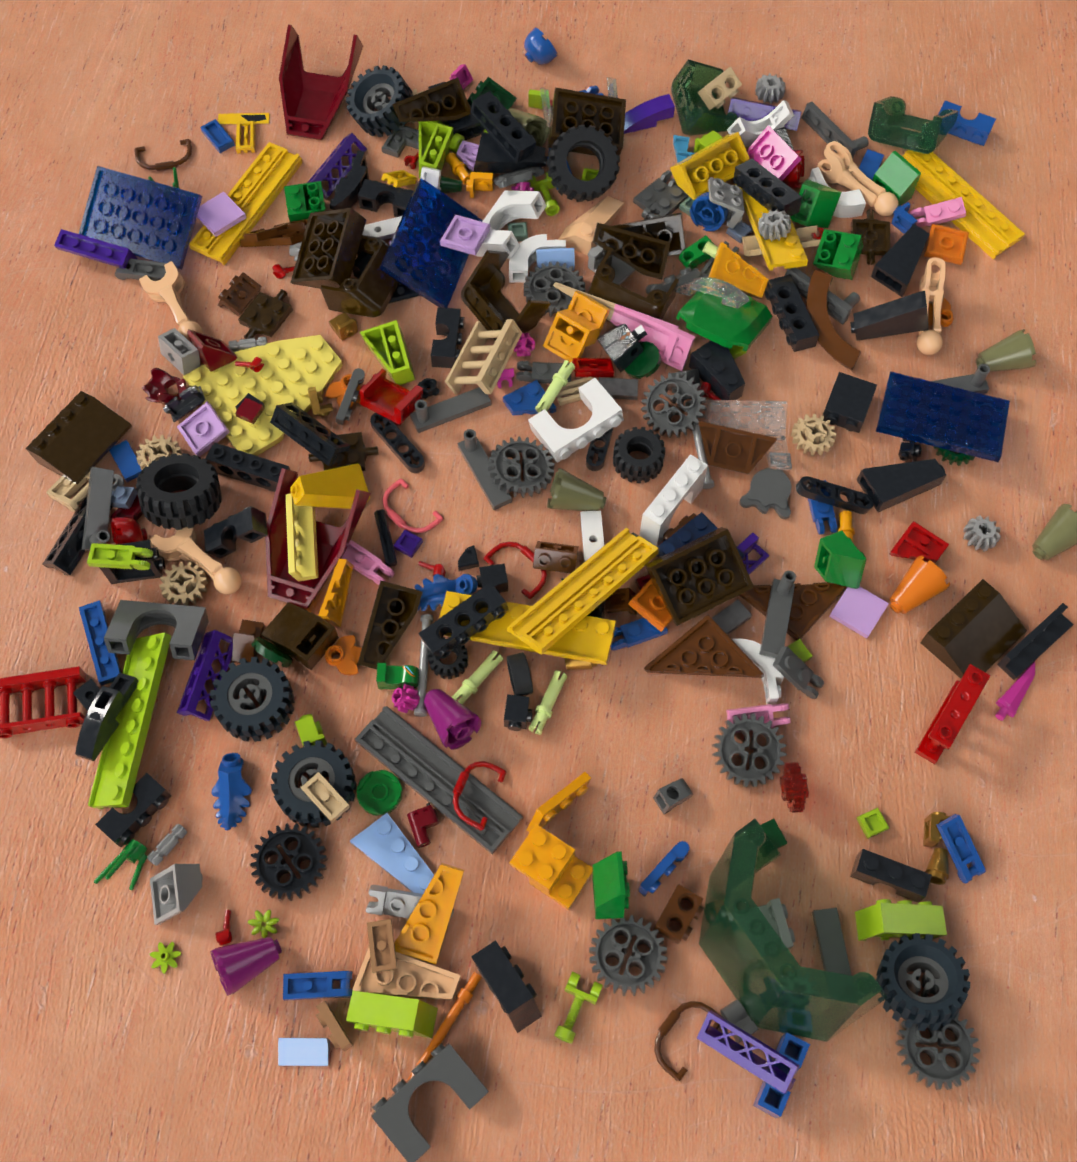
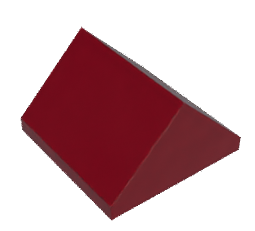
M188 329L187 334L191 343L199 350V358L210 372L237 359L236 354L222 340Z

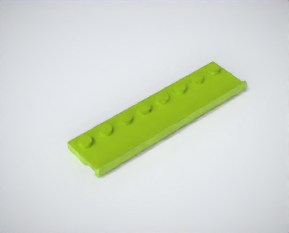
M165 632L137 638L130 655L127 654L122 674L136 677L139 681L137 688L116 717L119 726L102 749L88 806L92 808L103 809L104 807L121 808L130 806L171 640V635Z

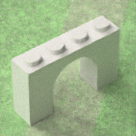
M504 190L482 221L490 224V231L476 254L477 257H483L485 252L490 250L508 252L509 256L507 259H511L520 245L512 231L501 229L507 223L516 219H538L546 208V204L539 191Z
M596 378L578 388L581 400L592 412L590 420L582 427L576 429L563 428L552 419L545 409L528 419L531 431L545 449L549 450V454L553 456L557 463L567 459L572 453L584 448L589 442L600 438L605 432L619 426L624 421L621 407Z
M691 454L643 513L640 537L656 547L662 542L663 535L669 529L670 521L682 500L684 499L691 504L702 491L708 467L706 463Z

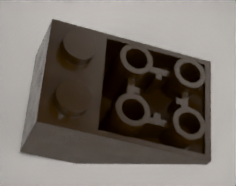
M290 602L282 608L261 633V636L310 670L315 667L325 655L326 650L339 638L334 626L321 617Z

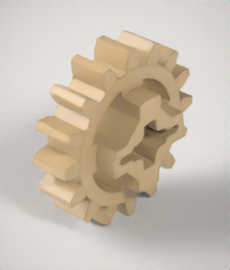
M806 414L804 420L798 418L797 423L793 425L791 437L794 438L792 443H798L796 449L803 448V454L809 451L811 456H814L815 452L822 455L823 451L828 452L830 447L834 445L836 433H834L835 426H829L830 420L823 421L824 416L817 418L816 414H813L812 418H810Z
M154 435L152 437L153 440L145 439L146 444L139 445L140 450L136 451L138 456L136 459L141 470H143L145 466H149L150 462L158 461L163 456H171L170 450L173 454L181 455L182 451L178 442H173L172 437L165 439L164 435H161L160 439H157Z
M180 562L179 567L173 564V570H165L167 576L160 578L163 583L159 587L162 590L163 597L167 598L170 604L174 602L177 605L183 603L188 606V602H192L195 605L197 597L199 599L203 598L201 592H207L205 585L208 584L204 571L200 569L199 565L193 566L191 562H188L187 566Z

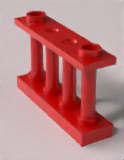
M972 664L968 666L961 680H956L914 753L935 765L945 748L950 749L991 675Z
M78 666L0 678V738L5 739L15 734L60 727L76 728L83 724L85 716L81 712H77V697L73 692L77 690L79 683L86 682V673ZM66 685L68 714L55 716L54 689L58 686ZM45 689V717L32 719V692ZM21 692L23 693V721L10 723V696L13 693Z

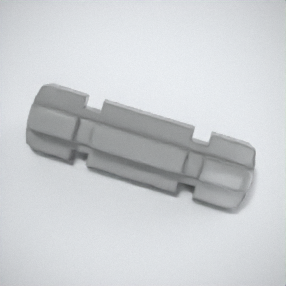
M258 337L257 340L255 338L241 339L239 342L233 340L229 341V348L233 352H237L240 349L244 350L266 345L268 342L266 337Z
M176 824L171 830L173 832L171 834L168 833L156 846V851H152L147 856V859L152 864L159 865L163 860L162 857L164 855L167 856L179 843L178 839H182L187 834V830L182 825Z

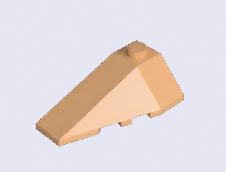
M609 196L605 197L568 225L558 240H566V247L574 248L575 251L588 256L590 249L597 246L593 243L596 224L601 223L611 226L624 206V202Z

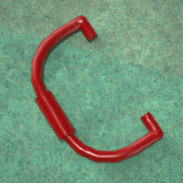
M508 541L492 548L483 558L491 566L495 562L490 558L497 551L505 547H516L533 562L534 552L526 545L523 546L517 542ZM541 570V581L530 593L525 588L521 591L528 599H532L546 583V570Z
M485 761L474 762L467 766L464 772L460 773L453 790L454 810L459 818L481 831L484 830L488 819L483 817L481 822L478 823L468 818L460 809L458 800L469 778L470 771L476 767H486L500 774L498 782H503L506 770Z

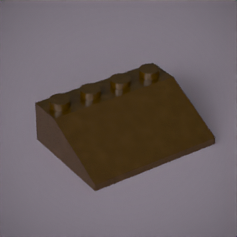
M555 87L547 148H552L558 137L573 126L577 128L579 125H585V127L592 125L595 126L597 131L600 129L605 131L604 135L606 137L610 135L613 139L611 141L612 145H616L618 148L616 154L620 155L624 141L626 99ZM576 147L570 151L596 156L594 152L585 147Z
M352 208L310 213L290 283L319 289L321 285L339 288L344 280L351 277L366 219Z
M80 391L25 449L38 464L78 485L90 472V469L108 453L132 425L95 397Z
M723 527L645 564L655 588L677 626L754 588L729 530Z
M982 579L927 632L920 643L958 677L962 678L970 664L986 672L1027 630L1002 595Z

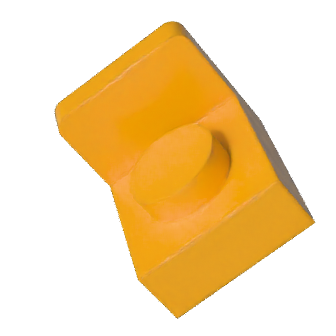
M471 172L470 180L466 182V191H470V198H474L475 190L493 191V173Z

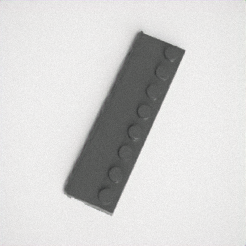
M384 706L382 712L374 720L372 719L355 738L356 743L492 855L519 822L523 820L521 814L470 773L463 792L459 796L460 809L464 815L478 823L481 822L483 817H486L488 820L482 831L461 820L454 810L453 790L460 773L464 772L465 769L387 706Z

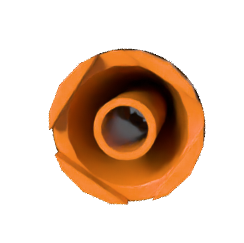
M918 556L889 598L891 602L890 607L894 612L906 614L950 587V582L946 584L944 581L947 579V576L934 562L929 560L926 563L922 560L923 556Z

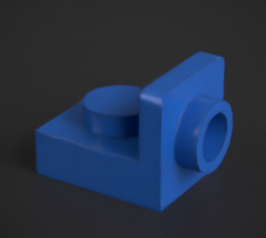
M909 202L895 209L891 222L904 234L917 223V220L908 213L911 206Z

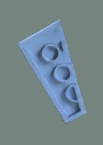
M388 813L350 840L351 844L360 849L367 857L376 862L413 893L424 894L434 877L432 871Z

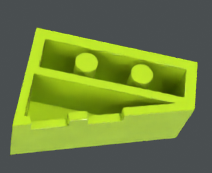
M431 121L419 122V178L421 177L422 167L442 170L446 161L445 158L450 151L453 127Z
M397 320L360 332L365 344L394 383L402 385L416 380L404 335Z
M890 899L877 900L875 905L855 912L858 941H866L872 937L889 940V937L900 938L904 935H907L910 940L912 934L920 933V939H924L926 934L933 935V939L947 935L943 906L933 905L930 901L919 902L917 905L912 904L910 900L891 903Z
M353 990L346 1021L355 1024L354 1029L368 1031L369 1027L376 1028V1032L391 1034V1031L399 1032L398 1035L409 1038H413V1035L432 1038L438 1008L419 999Z

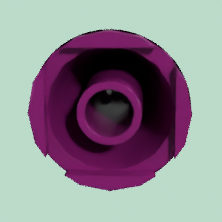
M441 689L430 690L425 695L424 705L445 748L449 747L451 750L458 749L472 740L470 735L474 731L478 733L481 727V719L477 714Z
M271 937L218 947L211 950L210 953L215 969L219 973L220 982L227 996H229L278 961V954L282 953L277 939L273 941Z

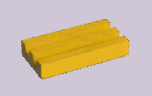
M255 121L237 122V154L241 153V151L248 153V150H251V153H255ZM241 126H244V145H241ZM249 126H251V129H250V145H248V129H249Z
M405 170L383 173L381 180L387 181L388 184H393L395 188L416 184L417 177Z

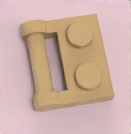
M90 472L78 485L61 476L46 493L50 498L75 512L79 508L78 505L88 495L89 482L72 499L70 498L87 480L89 481Z

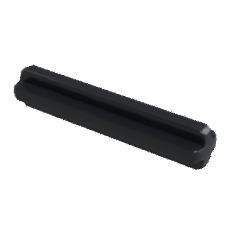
M376 510L374 515L385 563L388 567L397 565V560L385 510Z

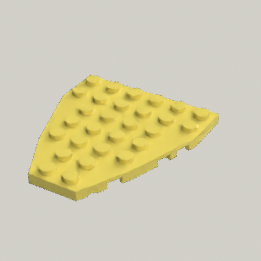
M321 335L280 340L234 352L237 359L227 365L210 372L203 364L184 375L183 378L188 386H201L206 399L201 404L203 405L208 401L213 406L230 431L226 437L233 447L258 456L284 439L283 435L285 433L270 423L276 405L292 402L307 413L312 408L308 388L316 386L317 392L321 391L323 395V389L328 383L332 382L335 373L342 367V361ZM255 357L261 358V363L264 364L258 373L247 367L235 366L236 361L252 362ZM248 393L265 405L263 412L254 424L236 417L235 414L237 411L235 406Z

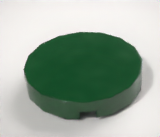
M647 341L639 342L643 352L625 369V372L630 377L641 379V377L646 376L647 378L658 370L661 364V354L653 343Z
M256 637L251 644L259 654L271 662H283L282 667H289L293 661L291 656L267 640Z

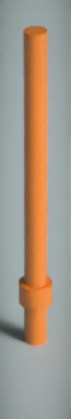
M473 972L464 989L461 988L456 995L458 997L417 1065L421 1061L426 1064L433 1057L430 1053L442 1043L465 1004H469L471 1001L472 993L482 978L479 974ZM413 1073L410 1074L407 1081L414 1075Z

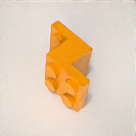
M575 291L568 309L557 312L543 347L569 362H572L573 358H581L585 347L596 343L611 309L584 293Z
M537 824L534 825L509 862L510 866L529 878L530 885L567 910L570 909L592 875V867L575 857L574 848Z

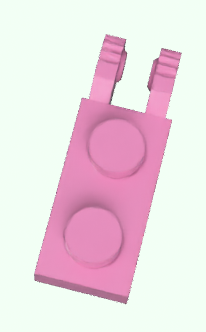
M962 197L925 206L924 208L920 207L910 211L909 214L914 218L925 216V218L917 219L916 225L918 227H929L932 224H940L966 216Z
M350 540L341 559H347L354 565L353 569L368 579H372L378 585L380 580L385 581L376 574L378 569L389 577L394 576V571L385 565L381 559Z
M787 703L726 710L727 720L732 723L733 716H737L741 720L743 713L747 715L748 719L752 713H755L756 720L760 716H764L763 723L772 721L770 728H774L776 725L791 723L790 717H773V712L788 710L789 704Z

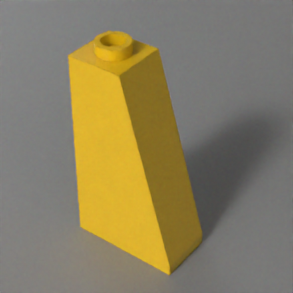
M352 464L301 475L290 487V493L296 506L351 509L356 489L368 492V488L360 464Z

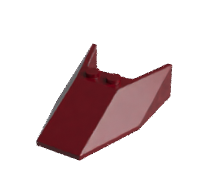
M288 24L279 73L287 135L316 140L323 139L349 90L363 49V44L357 35L353 36L349 64L342 76L336 77L310 73L304 70L299 35L293 26Z
M282 468L267 521L268 535L265 536L268 597L287 603L290 602L296 606L308 609L333 572L338 560L344 555L371 493L356 489L350 515L343 526L336 527L316 521L319 578L298 582L289 574L286 519V494L290 493V487L297 480L298 472Z

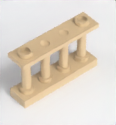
M507 319L501 330L487 331L480 321L475 323L445 380V383L455 395L459 394L463 384H477L485 394H492L523 333L515 321ZM497 338L494 345H484L487 339ZM489 353L486 360L476 361L479 354ZM471 369H481L478 376H468Z

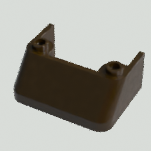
M362 235L357 256L363 251L372 257L360 278H348L341 283L339 288L321 285L320 289L329 310L367 317H378L383 314L407 270V264L405 259L381 238Z
M610 247L595 272L588 294L662 320L676 296L679 279L676 278L667 293L655 289L648 294L647 298L613 283L615 270L611 267L613 248Z
M487 250L461 291L462 301L487 331L501 330L507 319H513L520 330L526 333L538 324L551 303L549 301L529 300L519 314L500 292L505 285V277L500 268L509 254L508 252Z

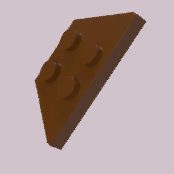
M699 421V428L709 466L749 474L777 440V438Z

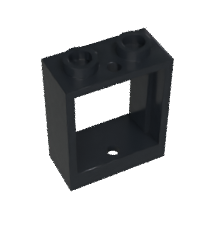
M151 540L116 545H129L152 550V558L135 556V560L149 562L151 564L149 570L99 567L111 584L161 578L162 569H165V561L163 557H160L158 548L154 547Z

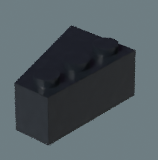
M495 940L471 956L477 969L499 1001L501 1008L511 1020L517 1033L542 1017L534 1000L537 996L530 983L524 984L522 981L524 974L517 964L512 966L509 961L512 957L505 946L500 947Z

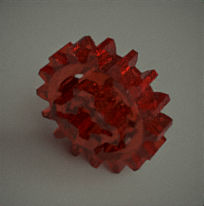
M798 762L785 763L783 775L780 777L782 800L787 801V807L790 812H803L805 810V799L809 798L807 776L801 773V766H799Z

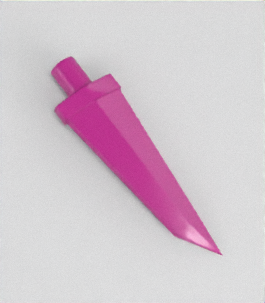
M1035 661L1004 695L997 700L996 704L1000 709L995 717L998 720L1003 721L1007 714L1010 717H1014L1017 713L1016 711L1035 676Z

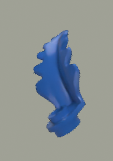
M436 574L433 577L434 582L427 578L423 579L424 588L419 584L415 585L416 590L422 591L418 610L421 607V610L425 611L429 605L431 610L435 611L439 604L443 606L447 591L471 595L477 590L478 583L476 578L470 574H463L455 580H450L440 574Z
M229 753L222 757L218 769L219 779L211 791L212 796L219 797L213 804L214 809H220L216 813V818H220L218 824H221L220 827L227 831L232 827H237L236 823L242 822L239 816H246V812L241 808L250 806V802L244 796L250 795L252 792L251 787L242 777L241 772L244 761L238 753Z

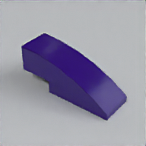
M666 94L656 97L626 112L624 134L656 127L657 121L673 118L675 105L670 95Z

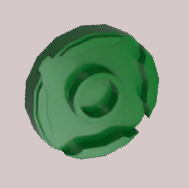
M386 770L367 773L357 786L358 802L367 813L383 816L386 813H391L398 807L402 799V787L399 779L393 773Z

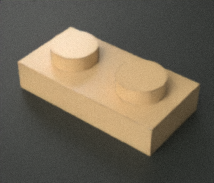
M319 772L301 787L302 791L331 823L350 808L349 804Z

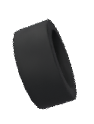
M518 653L507 656V666L514 694L518 696L532 694V679L525 654Z

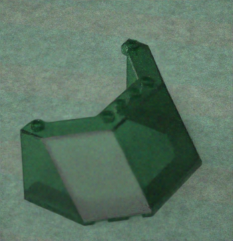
M753 819L734 834L709 876L699 945L758 1028L781 1033L788 1032L795 1036L827 1042L888 997L875 978L869 973L860 972L850 976L801 967L751 898L755 873L781 855L758 821Z

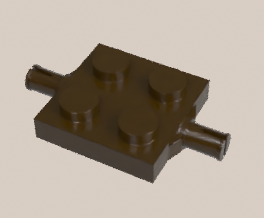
M869 209L866 212V219H852L851 234L862 235L863 249L861 254L867 255L868 265H870V262L873 265L875 263V255L884 256L890 250V222L874 219L875 211Z
M281 289L276 297H271L261 292L256 296L238 319L241 325L249 328V331L244 335L245 339L253 338L256 334H264L269 337L274 335L293 310L290 304L283 302V299L288 295L285 290Z
M362 432L337 435L351 445L349 451L338 453L334 465L327 466L323 463L324 470L352 464H360L362 471H366L365 461L367 455H379L378 446L365 448ZM308 454L309 462L321 461L313 454Z

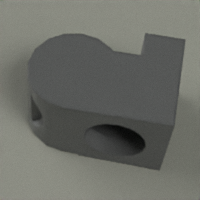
M681 778L660 788L653 799L662 813L666 814L672 808L688 800L693 793L685 780Z
M738 1000L733 1001L720 1010L724 1019L750 1035L759 1030ZM733 1035L737 1043L742 1041L741 1037Z

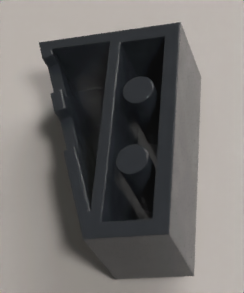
M709 341L691 353L689 368L699 370L700 379L712 386L711 390L718 398L724 401L723 403L726 406L742 397L745 381L729 348Z

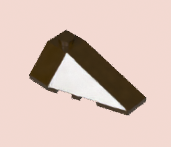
M458 77L392 104L399 122L457 120L471 114V108Z
M682 213L612 226L671 242L668 256L681 254L686 249Z
M601 223L596 224L593 243L607 252L610 247L613 248V255L641 274L663 279L671 242Z
M380 580L358 665L377 669L378 663L385 662L416 615L422 591Z

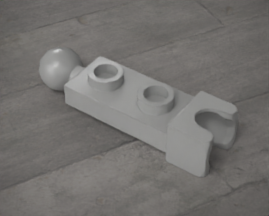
M371 885L369 895L376 897L378 901L369 902L366 912L376 915L385 914L409 918L423 894L389 889L386 886Z

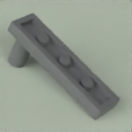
M813 102L806 104L801 118L827 144L832 141L839 142L849 150L852 159L856 151L868 146L869 141L867 137L863 136L852 141Z
M796 267L788 268L785 276L791 275L799 294L807 299L811 278ZM829 291L827 299L828 315L844 324L848 320L853 307L860 301V296L853 292L842 300Z
M980 364L975 374L907 385L905 390L911 406L985 394L989 391L986 377L990 372V367L986 364Z
M479 387L427 407L426 401L418 400L415 403L416 412L410 413V417L417 432L421 433L491 406V400L488 394H485Z
M467 429L464 432V441L457 443L458 448L493 510L512 503V497L510 494H506V488L499 490L500 483L493 484L494 478L489 477L490 471H488L489 458L477 439L476 432L472 429Z
M98 467L90 469L82 550L90 551L92 543L106 544L110 539L108 523L114 470Z
M785 571L781 580L774 579L772 582L760 655L776 659L781 647L785 646L795 587L794 582L796 580V574L793 571Z
M837 908L814 910L812 916L832 1010L857 1007V988L853 984Z

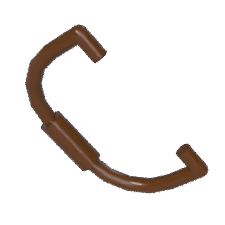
M180 140L181 145L187 144V153L178 161L155 163V165L144 164L140 159L139 152L146 151L145 146L134 149L137 164L148 170L172 169L186 162L191 156V140Z
M690 1001L681 1004L676 1010L671 1011L658 1029L659 1033L655 1039L654 1047L657 1062L676 1081H680L688 1070L682 1067L677 1073L664 1061L660 1051L661 1041L680 1018V1014L686 1009L692 1007L700 1008L707 1013L713 1011L718 1014L702 1002ZM715 1022L712 1027L718 1030L720 1024Z

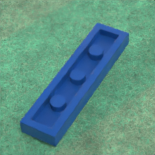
M99 600L79 607L98 682L102 686L113 682L117 675L121 673L116 653H108L104 636L109 626L103 604Z

